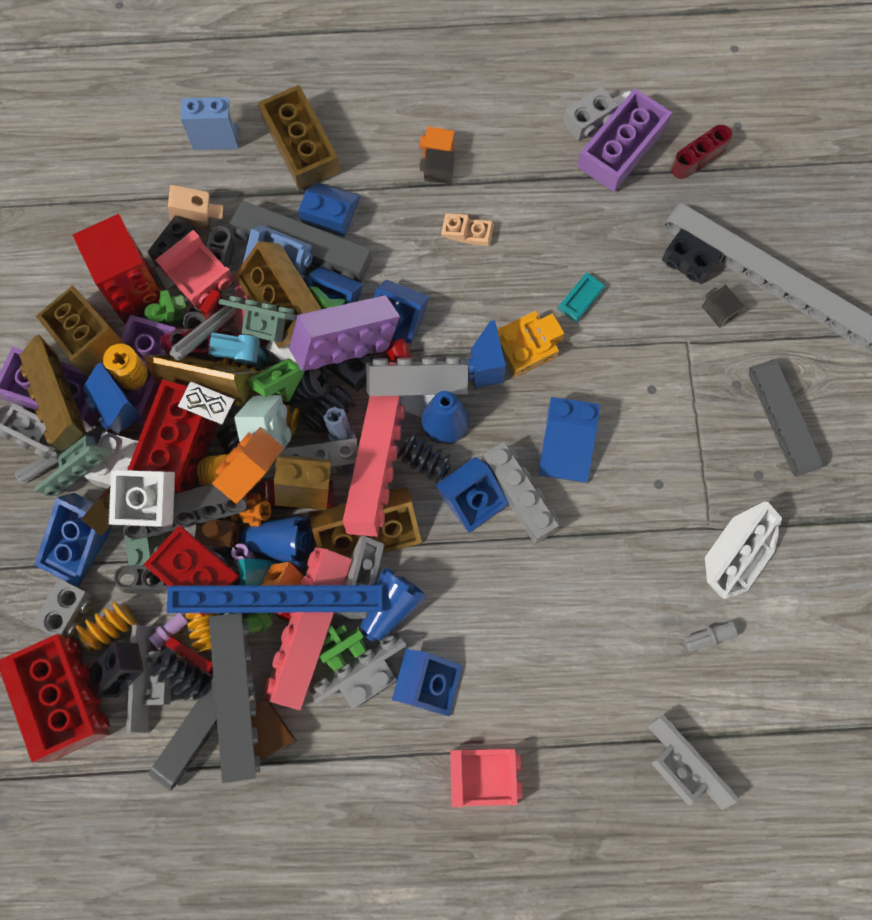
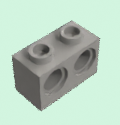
M601 86L567 107L564 111L563 123L578 141L585 137L590 138L618 108V105Z
M58 579L32 626L52 636L60 634L72 638L77 632L76 626L79 625L80 618L91 607L93 595ZM72 594H76V601L69 606L68 598ZM62 617L63 623L61 627L55 629L56 619Z

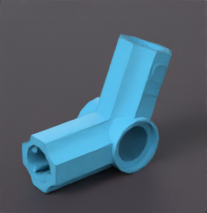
M211 333L208 355L231 358L236 362L248 364L251 367L255 366L256 369H262L265 364H268L269 355L260 346L259 338L250 335H239L236 337Z

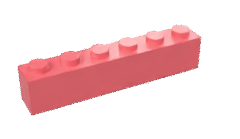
M400 396L369 397L343 517L347 534L378 537L379 527L384 526L385 513L383 506L388 504L389 489H387L388 482L391 483L393 480V467L391 465L392 461L397 459V446L395 445L396 440L401 438L400 420L405 418V405H401Z
M315 548V551L309 556V568L306 576L302 578L300 585H344L352 559L327 549ZM334 612L290 613L289 625L282 633L281 648L273 658L272 666L274 668L270 678L264 684L263 698L276 704L301 710Z

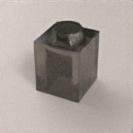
M427 148L426 157H421L420 171L424 172V181L451 184L454 169V152Z
M727 285L720 289L715 287L705 295L706 300L702 305V308L719 328L737 317L744 307Z

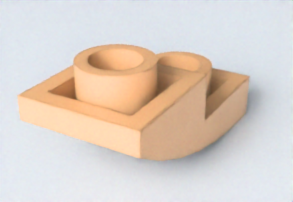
M445 214L441 235L442 237L463 243L490 246L494 224L492 221L470 220L468 215Z

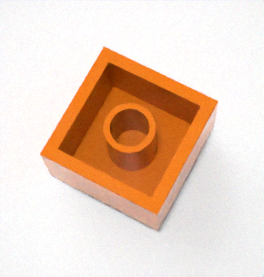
M261 427L254 434L248 432L239 445L229 453L222 464L216 469L215 473L218 476L212 484L237 504L268 471L284 447Z

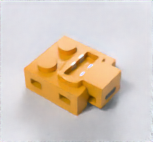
M537 311L531 312L497 329L504 360L515 378L557 358L559 349L556 344L561 342L564 337V332L553 313L541 319Z

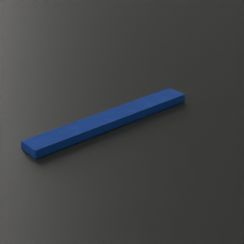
M383 585L168 586L167 613L383 612Z

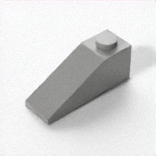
M366 536L360 537L350 557L352 562L344 585H375L384 548L383 543ZM334 612V614L350 620L366 618L368 613Z

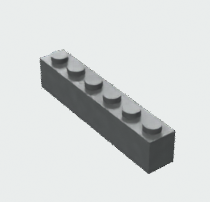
M244 200L241 201L230 222L234 235L243 241L249 240L251 229L262 225L313 245L311 249V254H313L312 265L324 267L359 283L362 282L372 261L371 249Z
M242 613L210 616L209 627L222 784L256 779V773L261 772L260 758L259 756H254L253 745L258 744L257 728L251 727V717H256L255 702L254 700L249 701L248 690L253 689L252 673L247 674L246 663L251 662L250 647H244V636H248L247 620H242Z

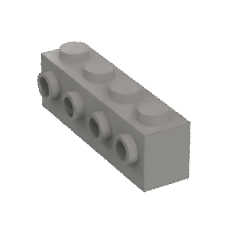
M426 357L422 358V362H412V358H398L397 362H388V359L375 358L373 362H366L367 393L369 396L436 395L441 391H450L453 394H468V364L461 361L459 357H447L446 361H437V358Z
M502 442L482 454V462L490 468L509 506L533 543L537 544L556 532L559 526L557 524L559 519L553 509L548 510L544 504L545 497L539 488L535 489L531 484L530 480L532 478L527 469L519 466L516 461L518 456L511 446L507 447Z

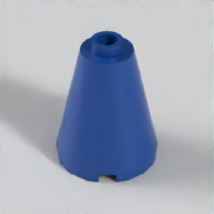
M450 391L437 393L425 406L421 415V425L425 435L436 443L452 444L459 441L466 434L470 422L468 410L456 395Z
M299 515L261 522V526L246 525L240 533V543L244 544L251 552L282 562H290L294 566L303 567L308 563V561H304L306 555L310 556L313 548L312 527H308L307 524L310 518L306 515Z
M384 567L376 584L383 585V612H368L367 617L363 618L360 625L363 629L362 635L373 642L376 639L382 641L427 597L420 588L403 576L395 577V571Z

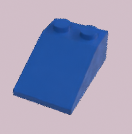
M556 397L550 398L538 476L582 483L588 482L600 404Z
M71 493L56 498L35 566L78 587L109 536L111 527L101 536L84 523L81 519L94 502L76 493Z

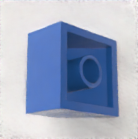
M316 183L306 190L298 213L301 223L345 237L360 200V195Z
M321 266L309 274L307 281L308 288L318 287L329 299H345V304L358 302L363 287L362 283Z
M386 279L377 287L374 298L386 295L400 316L391 341L405 339L406 343H409V346H411L423 320L430 296Z
M495 320L490 321L471 348L470 358H467L468 379L474 382L475 388L499 384L504 381L506 364Z
M101 362L97 364L83 386V390L87 394L84 400L93 411L98 410L101 415L98 417V420L105 430L111 429L117 435L140 420L142 416Z
M474 457L436 484L445 503L468 533L509 505L490 468L477 457Z
M406 649L392 700L450 717L463 665L428 652Z

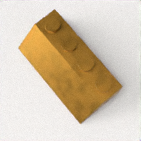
M258 241L235 274L248 299L261 302L260 307H262V303L277 305V311L279 307L294 309L295 315L322 310L280 243ZM285 319L282 342H275L278 348H283L291 343L296 320Z
M40 335L34 336L19 355L23 364L20 365V370L24 378L29 380L30 387H28V392L32 400L37 402L38 409H36V414L40 422L45 424L47 430L44 431V436L48 444L54 445L62 451L74 445L85 435L88 436L57 353Z
M170 354L145 356V363L156 384L160 385L162 379L184 386H189L190 382H193L234 399L232 405L244 406L252 396L257 394L255 390L250 388L249 378L259 374L258 371L187 356L181 360H176Z
M407 487L389 491L388 504L383 506L385 513L384 526L379 527L378 537L366 536L384 544L382 554L422 543ZM347 503L327 508V510L309 513L317 547L350 558L360 537L364 535L346 533L343 517Z

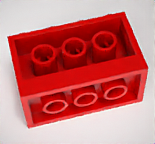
M119 213L72 234L95 285L124 324H127L130 315L141 318L145 315V309L148 305L159 304L161 289L146 258Z
M162 379L127 470L175 472L174 494L195 488L198 479L196 474L199 461L206 457L218 423L178 407L188 386Z
M55 634L0 659V674L31 763H51L110 736L108 728H110L109 719L105 713L101 712L99 706L101 698L94 697L89 667L86 664L84 665L81 658L83 649L75 639L60 634Z

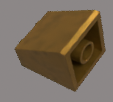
M279 455L276 461L274 480L275 505L327 510L332 460Z

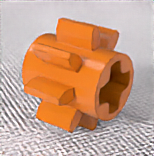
M250 494L249 499H246V509L239 513L244 523H249L250 526H261V522H267L271 515V505L267 498H261L260 494Z

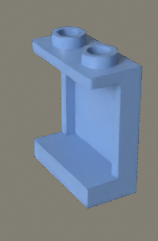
M228 97L183 98L181 100V121L193 150L239 149L238 124H233L229 113L230 102Z
M262 225L251 229L244 261L258 241L280 243L306 284L307 276H305V272L313 258V254H311L313 245Z

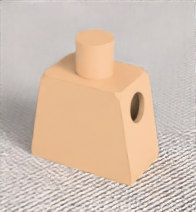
M170 185L168 200L170 221L176 215L195 228L206 229L209 226V218L223 219L224 206L210 204L208 192Z

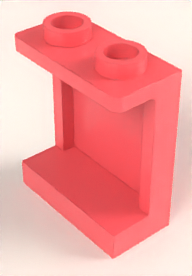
M194 230L156 259L164 274L196 309L203 305L212 289L218 292L223 291L235 280L230 269L227 266L225 267L211 253Z
M515 749L450 750L452 807L518 805L517 799H522V783L517 782L516 771H521L520 754H515Z

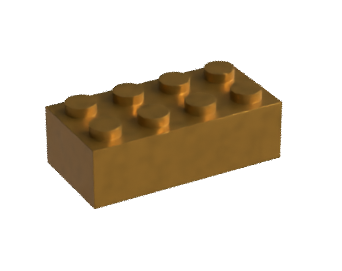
M300 85L257 102L261 117L299 190L340 173L338 156Z
M73 285L36 315V318L69 360L88 378L97 364L101 362L104 365L103 356L110 346L125 344Z

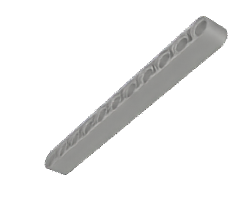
M678 204L665 221L664 227L672 235L676 236L679 230L683 229L721 252L717 261L872 354L871 315L684 204Z

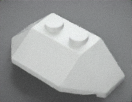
M764 501L733 517L705 556L707 583L724 599L747 592L775 552L778 539V525H781L782 517L769 502Z

